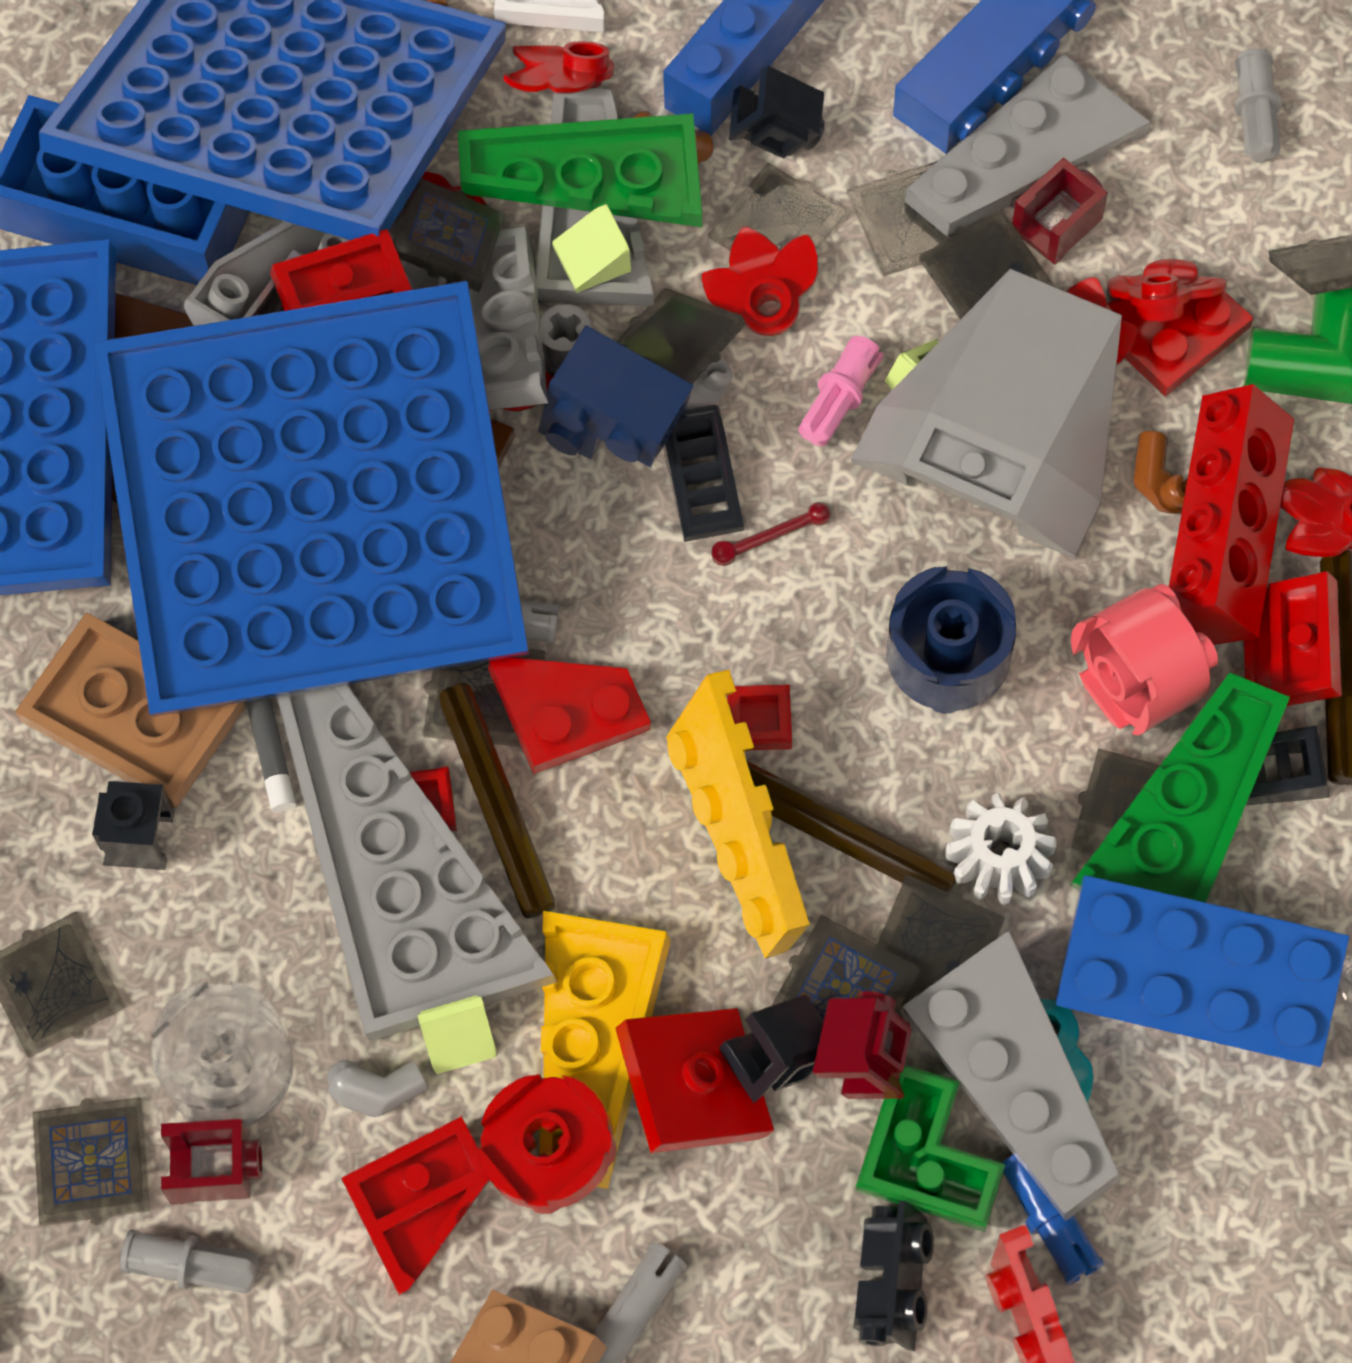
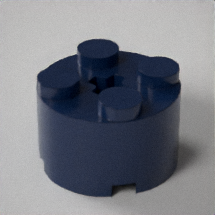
M948 566L933 567L915 575L905 583L896 595L890 614L886 657L892 678L898 687L912 700L942 714L975 707L992 697L1002 686L1008 675L1015 645L1016 616L1011 598L1005 589L992 577L968 568V572L947 570Z

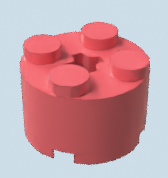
M1158 584L1151 589L1142 588L1076 624L1071 634L1073 656L1083 651L1088 666L1087 670L1079 673L1084 687L1113 725L1119 729L1129 724L1134 726L1132 735L1139 736L1203 700L1208 695L1210 689L1209 670L1218 664V656L1213 643L1205 634L1201 632L1195 633L1191 624L1181 612L1175 593L1165 584Z

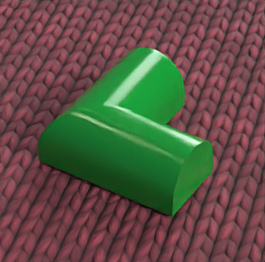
M1341 275L1340 280L1335 276L1329 277L1327 279H1331L1328 280L1331 284L1326 281L1321 285L1324 287L1316 289L1310 334L1252 327L1249 336L1244 386L1254 384L1263 392L1352 404V276L1343 277Z
M904 1065L903 1073H900L899 1077L904 1098L883 1100L855 1190L895 1204H899V1201H906L920 1212L986 1232L1001 1184L1005 1164L942 1145L941 1143L960 1082Z

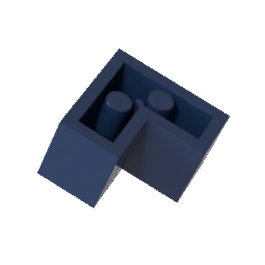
M585 325L549 383L547 391L548 403L544 404L538 432L545 435L546 440L552 447L566 455L575 456L578 453L592 459L599 445L604 441L606 447L617 457L628 462H636L638 460L651 468L685 412L694 385Z

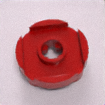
M540 1074L517 1079L503 1088L493 1098L486 1108L481 1122L484 1129L481 1135V1148L478 1146L479 1160L486 1176L509 1201L516 1205L531 1208L534 1212L540 1214L554 1213L560 1208L573 1205L589 1195L603 1180L608 1167L613 1163L617 1154V1146L613 1138L612 1121L600 1099L583 1082L562 1075L564 1079L558 1077L542 1078ZM543 1127L546 1132L553 1133L560 1128L563 1135L558 1140L559 1148L551 1155L543 1153L539 1156H534L530 1153L537 1146L536 1140L533 1137L537 1130Z

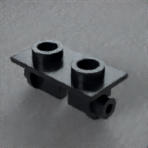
M899 1201L898 1209L889 1206L872 1207L871 1217L864 1219L860 1267L864 1270L883 1271L882 1281L858 1280L853 1328L859 1331L858 1342L861 1344L885 1346L886 1337H888L906 1350L915 1351L917 1331H922L927 1321V1299L925 1293L921 1290L923 1264H928L933 1255L934 1237L932 1228L927 1223L928 1218L906 1201Z

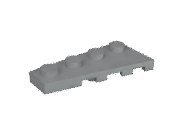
M1063 54L907 187L905 202L949 237L1010 206L1012 198L1027 191L1063 157L1074 166L1081 163L1088 166L1105 157L1108 149L1126 140L1132 142L1147 134L1150 121Z
M587 89L574 94H557L554 92L551 124L618 119L611 89ZM542 205L536 265L538 301L654 306L653 290L650 276L648 275L645 251L637 218L613 215L630 250L631 272L576 293L553 248L552 241L590 212Z
M525 226L485 231L474 267L462 263L457 282L467 281L469 285L489 410L547 404V384L532 241ZM482 232L470 233V237L474 238L473 240L479 245ZM469 238L467 247L471 249L470 243H472V251H475L476 245L473 242V240ZM466 248V250H465L466 252H468V253H470V254H473V255L476 254V252H472V251H470V250L467 249V248ZM465 253L472 264L474 256ZM464 256L463 261L470 264Z
M1009 930L903 1006L904 1014L954 1079L960 1082L961 1088L1065 1221L1120 1182L1119 1172Z

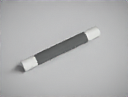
M271 697L246 701L272 813H279L296 808V801Z

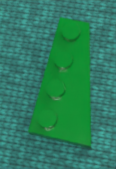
M693 114L457 131L462 194L592 212L594 209L607 204L612 215L703 228Z
M1229 672L1122 817H1120L1088 862L1074 878L1070 886L1080 890L1082 877L1087 875L1206 903L1290 697Z

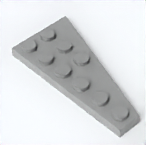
M347 685L277 696L366 1037L373 1041L420 1026L417 1015L421 1011L475 995L481 996L483 1004L487 1005L557 983L551 970L526 938L509 911L501 903L484 876L377 729L375 723Z

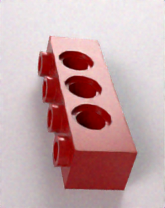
M1254 384L1202 395L1168 586L1175 593L1181 612L1187 618L1195 633L1201 632L1205 634L1213 645L1259 638L1295 420Z

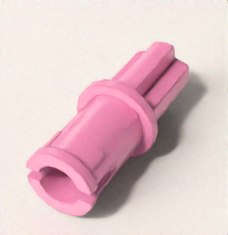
M862 336L851 337L834 368H832L830 373H824L818 380L820 393L799 426V434L803 439L809 440L818 447L827 445L848 409L852 410L860 406L863 400L862 391L865 388L864 386L882 362L884 356L883 352H878L880 347L872 340Z

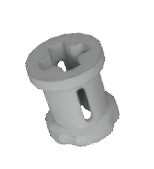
M570 304L556 305L547 309L540 317L545 369L553 376L585 325L591 327V320L587 313L578 306Z

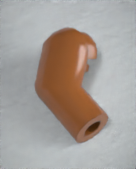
M1157 431L1142 432L1138 435L1133 476L1134 486L1159 512L1168 514L1181 513L1187 479L1183 481L1181 474L1172 475L1165 468L1168 437Z

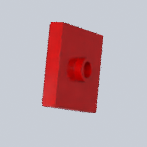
M738 1008L625 1019L615 1028L650 1153L759 1140L766 1138L774 1132L764 1095L757 1102L753 1103L719 1050V1047L725 1041L745 1035Z

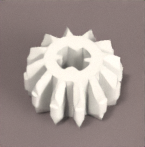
M999 792L992 795L989 810L977 801L972 800L966 807L967 819L955 818L950 825L949 833L955 840L946 846V859L959 864L954 870L957 884L977 879L973 896L977 901L982 900L987 895L989 887L997 888V898L1003 906L1010 903L1013 886L1018 892L1029 898L1036 891L1037 884L1035 879H1048L1051 875L1053 864L1047 857L1055 853L1057 842L1055 837L1043 834L1048 825L1045 813L1026 817L1029 803L1025 797L1016 801L1013 809L1005 807L1004 799ZM1000 841L1011 845V848H1007L1002 856L991 851V848H996Z

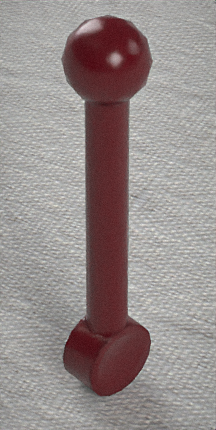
M815 502L809 507L807 513L732 544L724 540L718 541L712 547V559L720 566L730 565L734 562L736 555L810 524L816 526L825 525L831 518V510L825 503Z

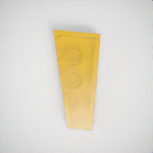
M724 670L706 675L667 734V748L673 766L681 771L692 795L694 814L697 820L706 826L715 846L720 872L727 881L731 882L741 904L745 928L752 937L756 938L766 959L789 951L810 923L785 844L780 842L772 843L769 832L772 825L771 811L774 809L766 785L756 787L753 784L745 752L753 749L754 746L746 722L734 723L726 696L736 692L730 670Z
M543 911L542 932L545 936V963L557 980V983L542 987L544 992V1026H541V1052L544 1055L543 1078L558 1077L564 1079L562 1077L564 1075L576 1078L587 1085L600 1099L610 1116L613 1138L618 1152L633 1090L615 1028L625 1019L652 1017L671 939L666 931ZM543 1127L540 1128L539 1155L543 1153L551 1155L558 1150V1140L563 1135L560 1128L553 1133L546 1132ZM615 1160L608 1167L606 1175L597 1187L609 1188Z

